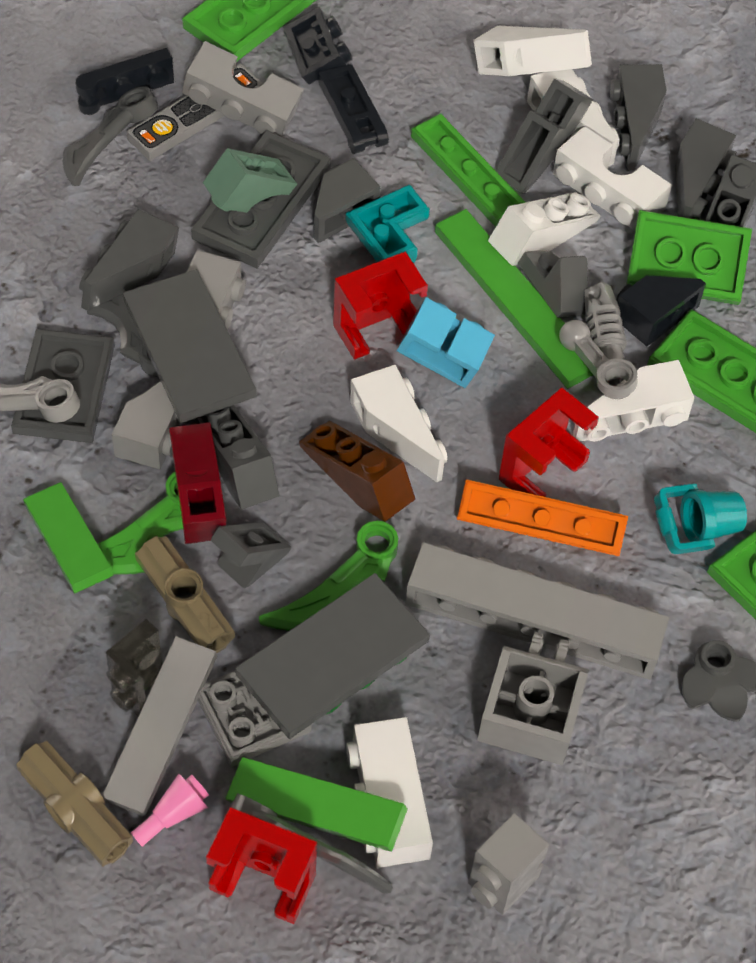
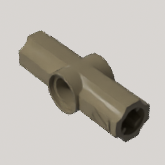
M155 536L146 541L141 549L135 553V558L166 602L169 615L181 623L195 644L214 650L216 653L225 649L230 641L235 638V631L203 588L201 576L187 566L167 536ZM189 592L193 594L191 597L186 599L176 597L179 593Z
M48 741L36 743L26 750L16 764L21 776L43 798V803L55 822L66 833L69 834L72 831L102 867L109 863L113 864L122 857L133 843V837L105 806L102 795L91 780L83 773L76 774Z

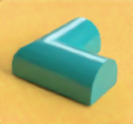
M409 184L347 212L346 222L376 262L406 251L414 263L417 258L418 249L403 230L427 220L430 209Z

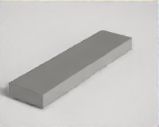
M177 636L175 637L102 795L104 801L141 816H146L217 658L216 651Z

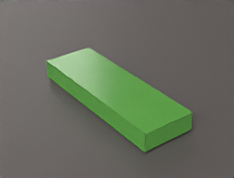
M62 482L23 499L27 511L74 594L113 576L110 564Z

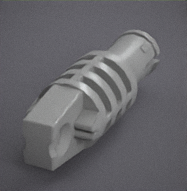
M602 281L584 291L586 322L590 329L591 339L608 360L624 359L623 351L627 342L624 336L622 318L620 317V308L611 286ZM611 380V381H609V382H607V383H609L610 385L616 386V385H618L621 381H620V380Z

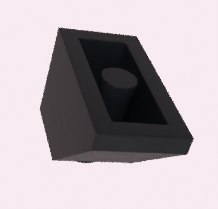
M646 275L634 285L632 283L627 284L616 298L620 308L622 326L645 346H649L679 323L691 309L695 310L699 307L706 283L698 278Z

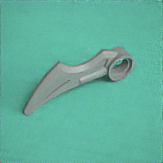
M41 376L30 382L18 385L0 384V411L40 410L45 420L59 423L72 418L80 408V399L72 383L65 379L52 380ZM58 396H67L64 402L56 406H49L52 399Z

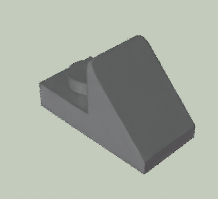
M552 251L525 252L518 265L557 318L584 316V291L588 288L586 256L559 258Z
M264 522L220 526L211 538V541L222 550L218 560L219 567L243 588L252 585L284 558L292 548Z

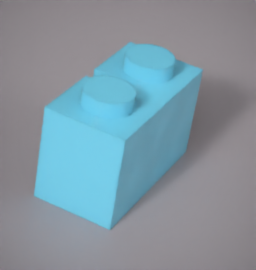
M426 297L415 313L397 352L466 388L478 372L495 334L485 330L480 324L465 318L462 322L455 318L457 314L449 310L447 306Z

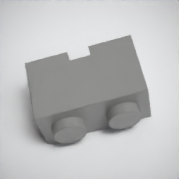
M514 813L476 851L469 880L474 897L486 908L491 909L494 907L503 915L539 878L543 867L541 862L545 859L550 844Z

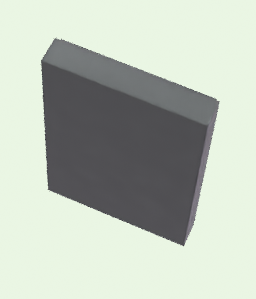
M36 329L22 384L41 376L52 380L65 379L72 383L80 399V408L72 418L59 423L45 420L40 410L15 411L11 425L13 434L93 443L115 348L114 338ZM58 396L52 399L49 406H56L64 402L67 396Z

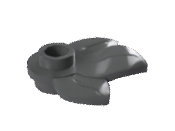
M713 640L706 642L698 648L695 654V666L688 670L683 677L682 693L684 700L691 709L709 703L711 708L720 717L738 722L743 717L747 708V692L756 691V662L737 656L734 649L724 641ZM708 660H718L722 667H715Z

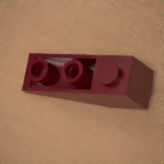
M210 422L170 427L169 432L185 544L211 541L218 527L226 526V515Z

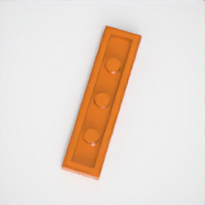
M466 479L457 520L620 556L628 516Z

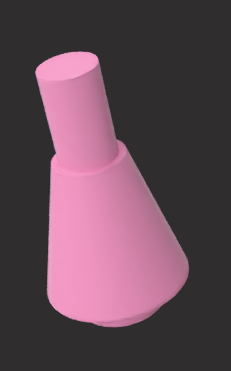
M178 774L153 809V814L134 829L131 834L143 847L162 829H167L207 809L208 807L203 800L209 796L208 792L192 774L186 780Z

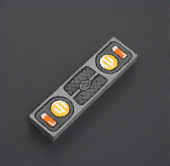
M242 64L235 67L233 78L241 86L258 88L263 85ZM185 96L127 131V140L151 161L225 115L205 104L196 103L190 97Z

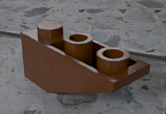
M330 420L316 427L312 433L299 441L300 447L360 508L384 522L416 499L402 460Z

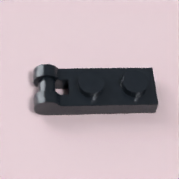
M164 48L78 76L75 84L76 91L79 94L78 107L80 112L85 115H93L100 110V106L118 101L126 92L137 87L146 86L153 90L174 83L173 58L169 50Z
M348 64L318 72V83L347 137L350 151L356 154L365 151V147L375 145L377 148L388 145L389 137L386 127L353 65ZM368 127L370 131L361 133L360 129Z

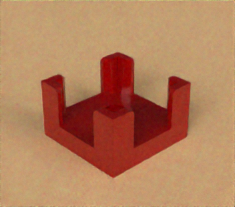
M406 251L335 278L333 326L354 360L370 353L369 346L359 332L360 329L392 317L404 336L417 312V309L410 300V294H419L421 298L427 296L428 285Z
M561 387L506 435L498 479L509 489L546 497V493L525 476L531 470L535 471L538 475H542L555 458L571 471L579 470L588 462L590 450L566 431L569 418L582 429L588 430L590 428L593 430L597 426L599 416Z
M230 807L206 856L208 865L213 867L216 865L209 880V890L225 897L232 896L243 870L247 866L275 878L274 886L282 890L283 893L274 914L279 919L295 924L316 876L317 842Z

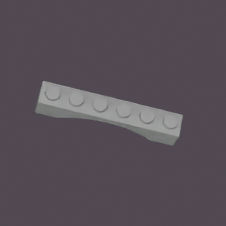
M197 250L187 272L195 269L198 270L228 330L233 316L232 306L235 301H241L246 286V280L241 278V262ZM161 381L145 393L126 402L112 432L115 457L160 470L166 456L173 455L169 428L178 427L181 424Z

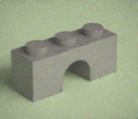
M204 41L186 72L182 94L190 97L196 103L205 104L222 112L229 119L238 120L255 128L262 135L268 130L283 137L298 109L304 89L270 73L267 81L258 88L243 87L233 78L238 57Z

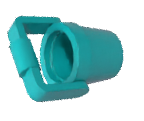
M687 484L662 488L654 497L655 514L662 536L665 537L669 551L673 554L712 549L716 546L715 538L741 532L746 527V504L743 497L736 491L706 492L699 490L697 484ZM683 496L680 506V517L683 530L690 542L680 543L676 522L667 498Z

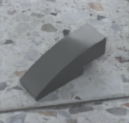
M554 78L536 111H529L496 172L510 186L525 194L554 160L557 149L568 141L594 99L569 83Z

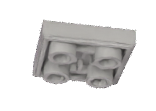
M235 671L205 683L198 698V702L231 767L238 765L242 757L254 758L311 732L312 725L289 740L239 680Z

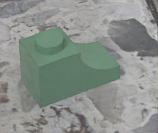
M229 148L225 150L203 181L204 186L212 195V202L218 208L224 211L233 210L245 213L252 206L266 198L276 195H290L297 185L279 159Z

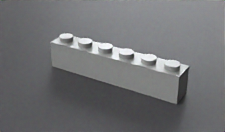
M424 542L407 585L405 605L528 643L532 642L534 631L543 633V647L554 651L561 639L568 640L570 644L567 655L651 680L670 618L659 614L650 607H635L619 602L607 594H592L579 590L567 582H553L536 577L532 572L524 569L513 570L497 565L488 558H474L457 553L445 545H431Z

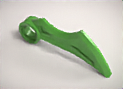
M175 472L167 479V496L117 534L97 543L110 564L113 575L145 573L136 561L135 553L141 549L146 541L155 536L163 537L171 532L183 529L179 497L175 493L177 489Z
M371 521L363 525L357 535V551L306 595L284 607L261 615L259 623L270 628L290 631L374 573L385 582L390 564L397 555L398 535L392 525L383 521ZM372 536H382L389 542V546L384 551L374 552L368 549L365 542Z

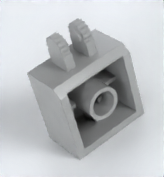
M534 631L529 652L503 646L482 716L477 741L563 766L589 670L564 663L570 644L568 640L561 639L560 643L557 644L554 653L555 660L539 656L544 644V634Z

